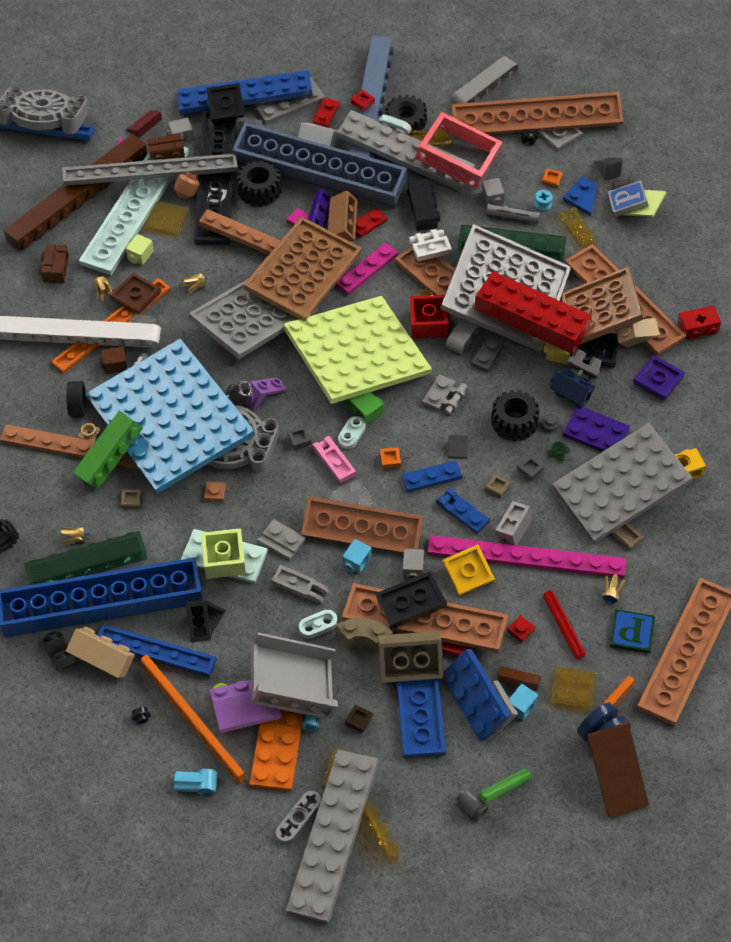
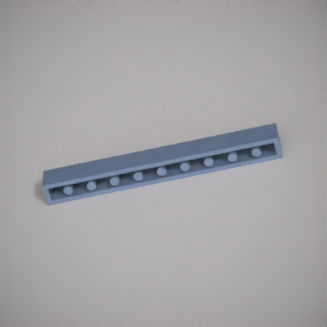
M372 36L362 89L375 98V103L365 111L358 109L357 112L376 121H379L381 117L379 114H383V104L381 102H385L386 92L384 90H387L388 86L386 78L390 76V68L388 66L392 65V56L390 54H394L392 37ZM351 143L350 152L374 158L372 152Z

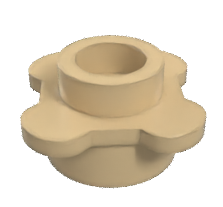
M86 423L81 427L78 437L95 441L96 435L100 433V428L95 427L92 423Z

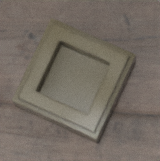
M494 474L485 486V490L502 498L510 487L511 482Z
M122 489L121 508H140L141 489Z

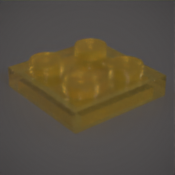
M556 666L550 705L591 712L597 672Z

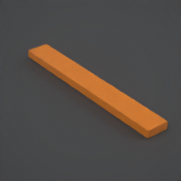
M159 278L155 280L152 284L161 288V293L142 312L171 291V287ZM122 306L104 321L130 323L139 315ZM77 341L53 359L51 364L64 374L100 345H98V342L88 345V343Z
M145 655L142 657L141 663L144 671L239 785L245 781L244 771L149 656Z

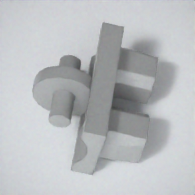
M579 349L575 351L572 357H569L567 363L580 369L579 371L574 368L571 370L577 377L588 379L589 376L584 374L583 371L598 377L601 360L592 357L589 365L582 362L586 353Z

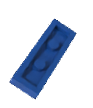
M456 460L402 474V480L407 493L462 479V473Z

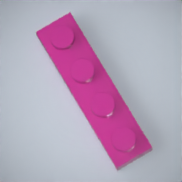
M384 243L341 277L336 286L347 295L351 294L397 257L398 252L387 243Z

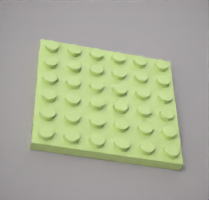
M382 296L312 315L306 321L298 319L284 323L286 334L331 404L431 374L432 368Z

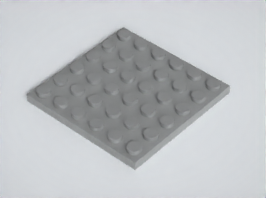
M473 224L440 309L541 352L545 341L474 310L476 294L494 271L560 301L571 267Z

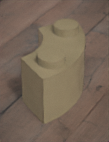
M367 618L348 619L336 625V636L348 650L354 647H366L377 654L379 653L378 636L393 635V632L384 624Z

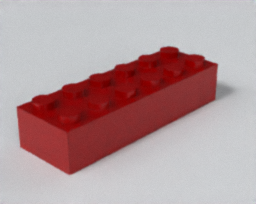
M494 271L475 297L474 310L571 354L575 352L590 328L592 315Z

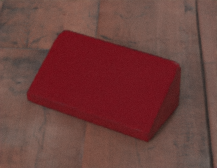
M148 111L127 128V131L140 138L162 120L161 112Z

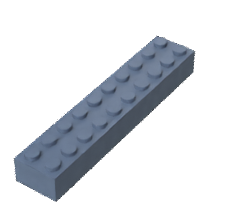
M247 122L244 123L232 149L233 154H236L237 162L243 164L252 163V161L259 162L260 160H263L265 163L270 162L271 165L274 164L281 175L340 192L348 191L354 196L396 207L407 181V168Z

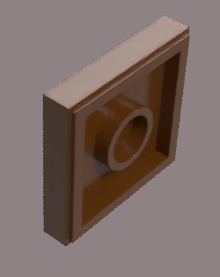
M132 273L110 294V299L139 315L161 293V288Z

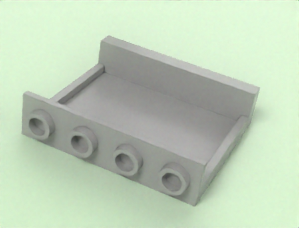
M258 632L251 645V703L331 719L338 708V700H333L331 659L336 650Z

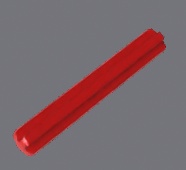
M552 590L544 592L543 598L575 659L584 658L586 652Z

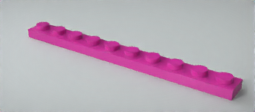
M430 535L428 555L450 557L475 545H479L487 562L601 576L606 575L609 577H613L616 574L618 578L625 577L626 558Z

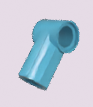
M202 769L199 772H176L174 790L197 792L199 795L208 793L211 794L210 796H213L216 793L217 772L212 769Z

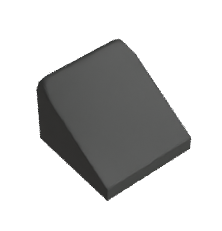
M449 435L448 458H467V435Z

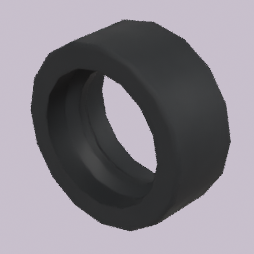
M69 381L67 383L66 403L70 417L85 416L87 401L84 381Z

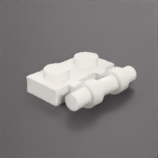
M443 229L430 230L429 233H417L415 236L409 237V243L412 244L417 261L452 253L451 245Z

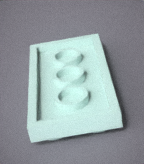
M193 529L181 560L196 557L197 569L205 570L201 533H204V531ZM242 542L246 575L229 577L255 584L266 558L268 548Z

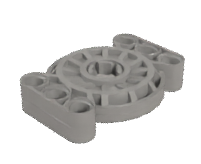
M12 86L6 90L0 99V124L2 125L15 122L24 128L39 131L61 127L64 133L74 134L79 130L88 115L87 97L82 95L69 98L62 93L52 90H33L24 93L21 87Z
M234 405L253 428L256 435L208 463V465L219 469H236L250 464L253 471L263 472L268 466L279 438L278 422L272 418L261 422L257 415L249 409Z

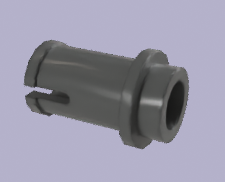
M629 177L625 180L613 181V187L617 189L634 183L635 179Z

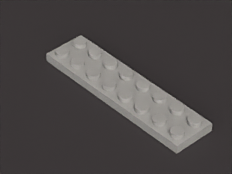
M350 110L337 131V137L461 192L465 183L414 159L422 142L421 140L397 132L396 129L384 126L382 123L358 112ZM428 144V146L444 154H447L473 168L475 166V164H472L466 160H463L457 156H454L448 152H445L439 148H436Z
M337 750L286 908L288 913L329 923L379 764L378 758Z

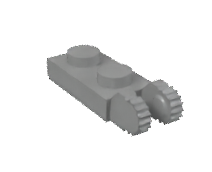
M282 565L279 566L271 580V584L303 598H308L318 604H321L324 599L322 596L312 592V589L323 594H327L329 591L326 585Z

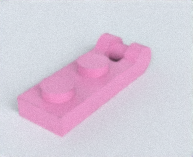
M330 436L323 438V441L319 443L315 442L312 444V449L318 454L339 484L356 476L355 469Z

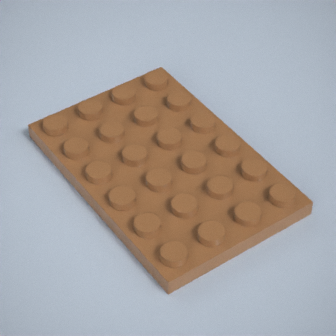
M301 216L246 281L244 290L296 318L306 321L361 254L362 248Z

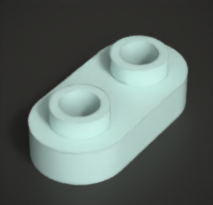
M381 115L378 121L384 126H389L396 129L397 132L409 135L412 129L407 122L388 115Z
M351 417L338 436V443L342 448H353L366 429V422L362 417Z
M323 610L302 619L299 623L300 635L306 639H312L335 629L337 615L331 610ZM330 620L331 623L325 624L324 621ZM308 627H310V628H312L313 630H312V631H306L305 629L308 628Z

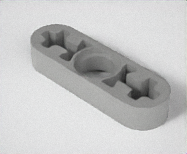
M316 791L304 793L277 827L276 838L281 844L292 843L318 811L321 803L319 793ZM313 797H314L316 804L311 803V804L308 806V811H309V813H308V812L306 811V809H305V807L308 805V800H307V799H308V798H309V799H313ZM301 813L305 816V819L298 823L292 819L293 816ZM290 822V824L293 826L289 831L290 837L285 836L283 838L281 831L286 832L290 827L288 823Z

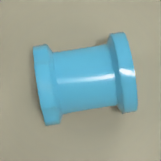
M305 715L302 729L314 732L319 731L320 717Z

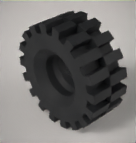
M405 94V97L398 95V99L394 97L392 102L388 101L385 107V115L407 122L412 128L409 136H411V133L414 135L418 134V130L421 132L423 127L425 128L427 106L425 102L421 103L422 99H416L414 95L412 97H409L407 94ZM404 114H407V115H411L412 117H411V118H402V117H400V116H401V115H404Z

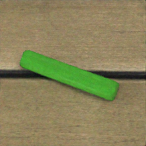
M523 769L482 790L479 798L483 803H487L529 781L531 773L528 769Z

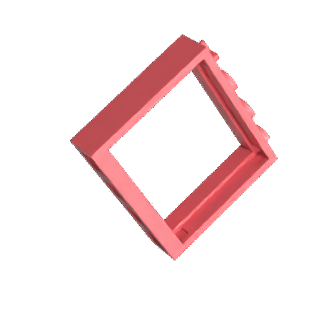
M441 112L419 145L414 159L477 189L496 158L503 142ZM440 128L489 152L490 154L480 170L428 146L437 130Z

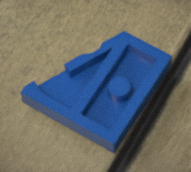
M582 176L563 196V201L591 216L597 184Z

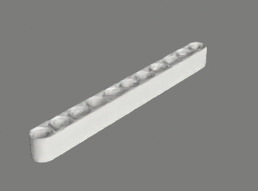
M0 316V339L70 344L81 341V343H88V345L98 342V345L156 348L159 346L161 327L155 324Z

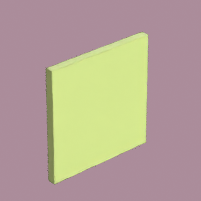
M644 190L649 206L623 215L654 217L666 195V191Z

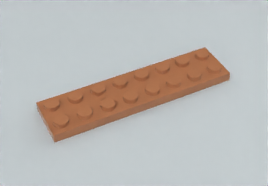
M593 244L565 260V264L571 267L570 270L584 284L619 270ZM635 286L644 319H657L661 336L643 343L658 357L684 341L686 335Z
M703 578L699 579L637 705L638 710L673 726L676 725L731 610V590Z
M355 583L352 585L342 615L343 621L353 618L372 619L384 624L391 631L404 634L439 631L442 642L499 653L509 619L507 614L447 602V607L391 629L375 596V593L385 589Z

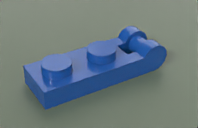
M449 488L443 497H439L436 500L437 505L476 534L490 522L488 517L458 496L452 488ZM452 500L455 503L450 505L448 502Z

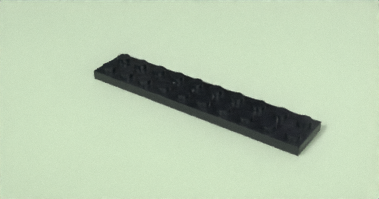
M203 110L200 156L233 154L232 149L236 139L237 118L211 122L210 110ZM234 172L198 175L199 187L197 189L195 244H230V238L199 226V220L207 209L231 219ZM222 189L227 190L226 197L221 200L223 195ZM210 199H218L219 202H212Z

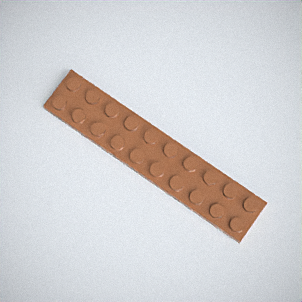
M620 92L452 104L453 118L487 135L522 133L527 130L536 132L539 130H563L564 128L623 125L624 123Z

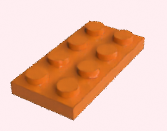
M280 710V719L260 723L250 787L292 791L304 714Z

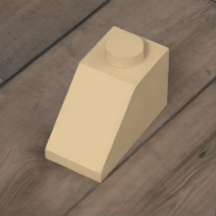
M656 318L643 319L616 330L619 344L625 347H631L661 336Z

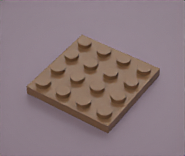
M629 267L563 292L561 295L564 303L592 315L590 328L580 344L644 319Z

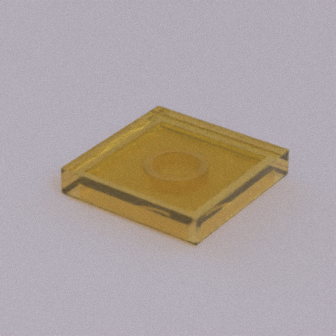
M156 201L144 226L145 230L178 237L189 213V208Z

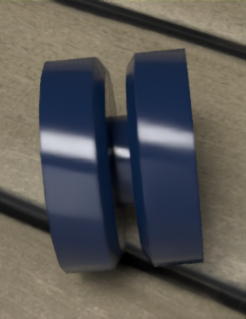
M608 702L596 708L583 720L577 730V734L583 741L589 742L587 737L589 733L626 722L629 723L631 729V723L624 716H618L619 710L612 703Z

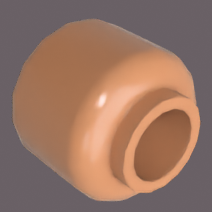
M187 172L178 176L174 185L177 196L183 199L195 196L199 187L196 175Z

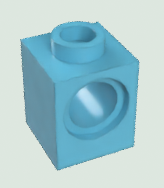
M354 539L342 556L344 568L351 573L355 571L360 574L372 556V547Z
M523 684L509 698L518 713L515 719L519 718L522 721L536 706L539 696Z

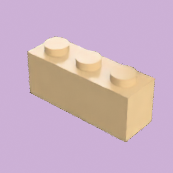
M91 628L75 629L66 652L117 678L125 677L135 654L129 652L130 648L121 644L119 646L113 644V640L103 635L99 637L94 634L95 631Z

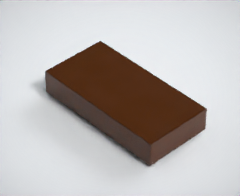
M502 666L497 681L517 687L523 684L533 691H538L542 676Z

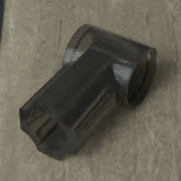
M240 381L237 384H230L225 391V395L233 405H237L249 397L253 390L248 381Z

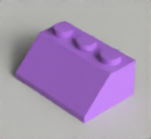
M251 680L239 681L236 684L219 686L209 690L220 733L281 718L280 709L251 703Z

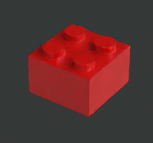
M445 295L410 296L411 338L448 337V312L440 309Z

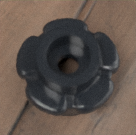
M532 130L523 131L521 134L523 144L533 145L538 139L537 134Z
M138 707L132 710V721H136L137 724L149 721L148 718L151 717V712L148 711L147 707Z

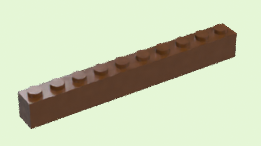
M131 134L91 165L143 161L148 154L147 144L134 134ZM111 182L61 186L3 230L6 241L19 251L23 248H28L35 239L41 238L47 230L54 228L63 218L69 217L71 212L81 208L87 200L93 199L99 191L106 189Z

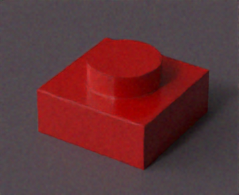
M363 89L351 98V104L361 111H365L375 103V98Z
M520 615L507 628V632L523 643L535 631L536 627Z

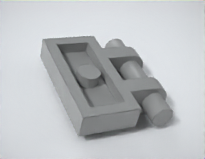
M439 374L424 397L422 404L437 411L444 406L446 407L444 413L451 415L452 411H455L458 407L460 398L462 399L466 394L467 385L461 383L459 387L455 388L456 381ZM449 394L454 395L452 399L447 400Z

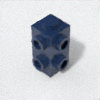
M569 369L555 372L551 378L552 384L550 389L554 390V393L560 397H567L571 403L577 406L587 404L595 389L591 381L575 376V373Z

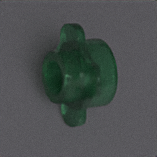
M554 442L551 450H548V456L555 457L558 461H564L565 455L570 452V448L563 442Z

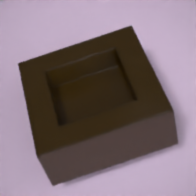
M354 705L345 720V725L364 733L373 718V713Z

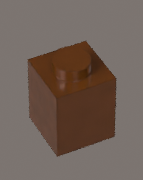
M124 346L102 350L103 357H100L101 368H105L106 374L123 372L128 369Z

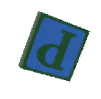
M615 609L610 647L650 654L655 615Z

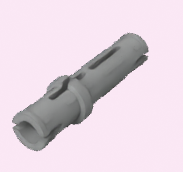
M488 204L486 215L502 217L501 219L504 220L509 218L538 224L540 213L507 208L506 205L501 207Z

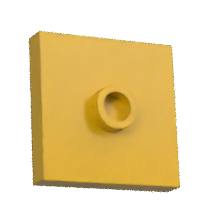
M475 545L442 560L458 596L495 581L479 545Z

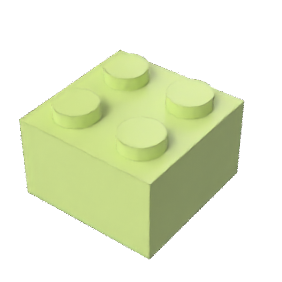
M241 528L201 533L206 579L246 575Z

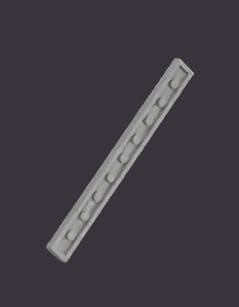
M236 154L63 167L62 171L64 186L176 177L187 172L194 175L237 172L238 166Z

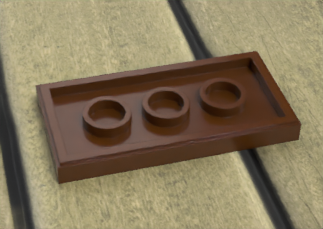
M622 723L587 734L608 817L649 805L629 723Z

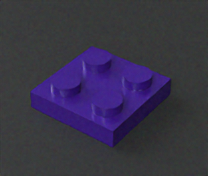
M653 355L636 375L633 383L665 401L684 378L685 372Z

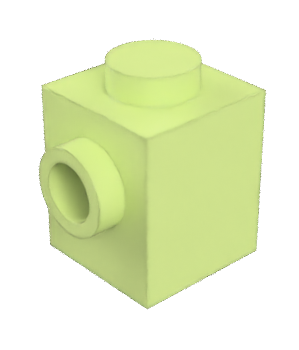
M138 234L126 246L127 258L133 264L143 265L154 251L152 240Z

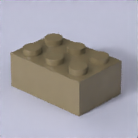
M439 631L378 636L379 668L382 683L443 678L442 641Z

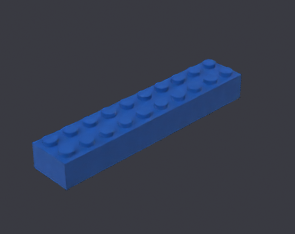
M196 557L0 590V629L3 637L184 607L186 602L201 601L203 599Z

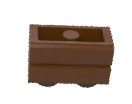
M181 134L147 139L150 160L185 158Z
M47 244L45 251H42L41 260L43 265L39 266V276H42L43 282L65 283L69 259L68 247L66 245L56 246L54 244Z

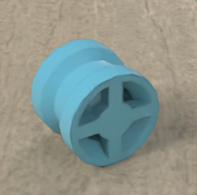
M540 190L536 193V209L547 211L551 208L553 199L551 192Z

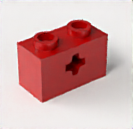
M713 305L680 312L677 324L686 335L685 339L694 340L700 336H713L718 333L721 320Z

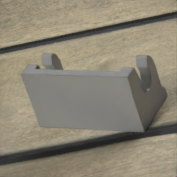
M512 501L495 530L501 542L507 539L510 545H518L533 519L530 506Z

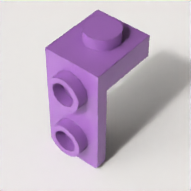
M276 377L250 381L242 399L252 410H256L260 407L265 395L283 393L287 388Z

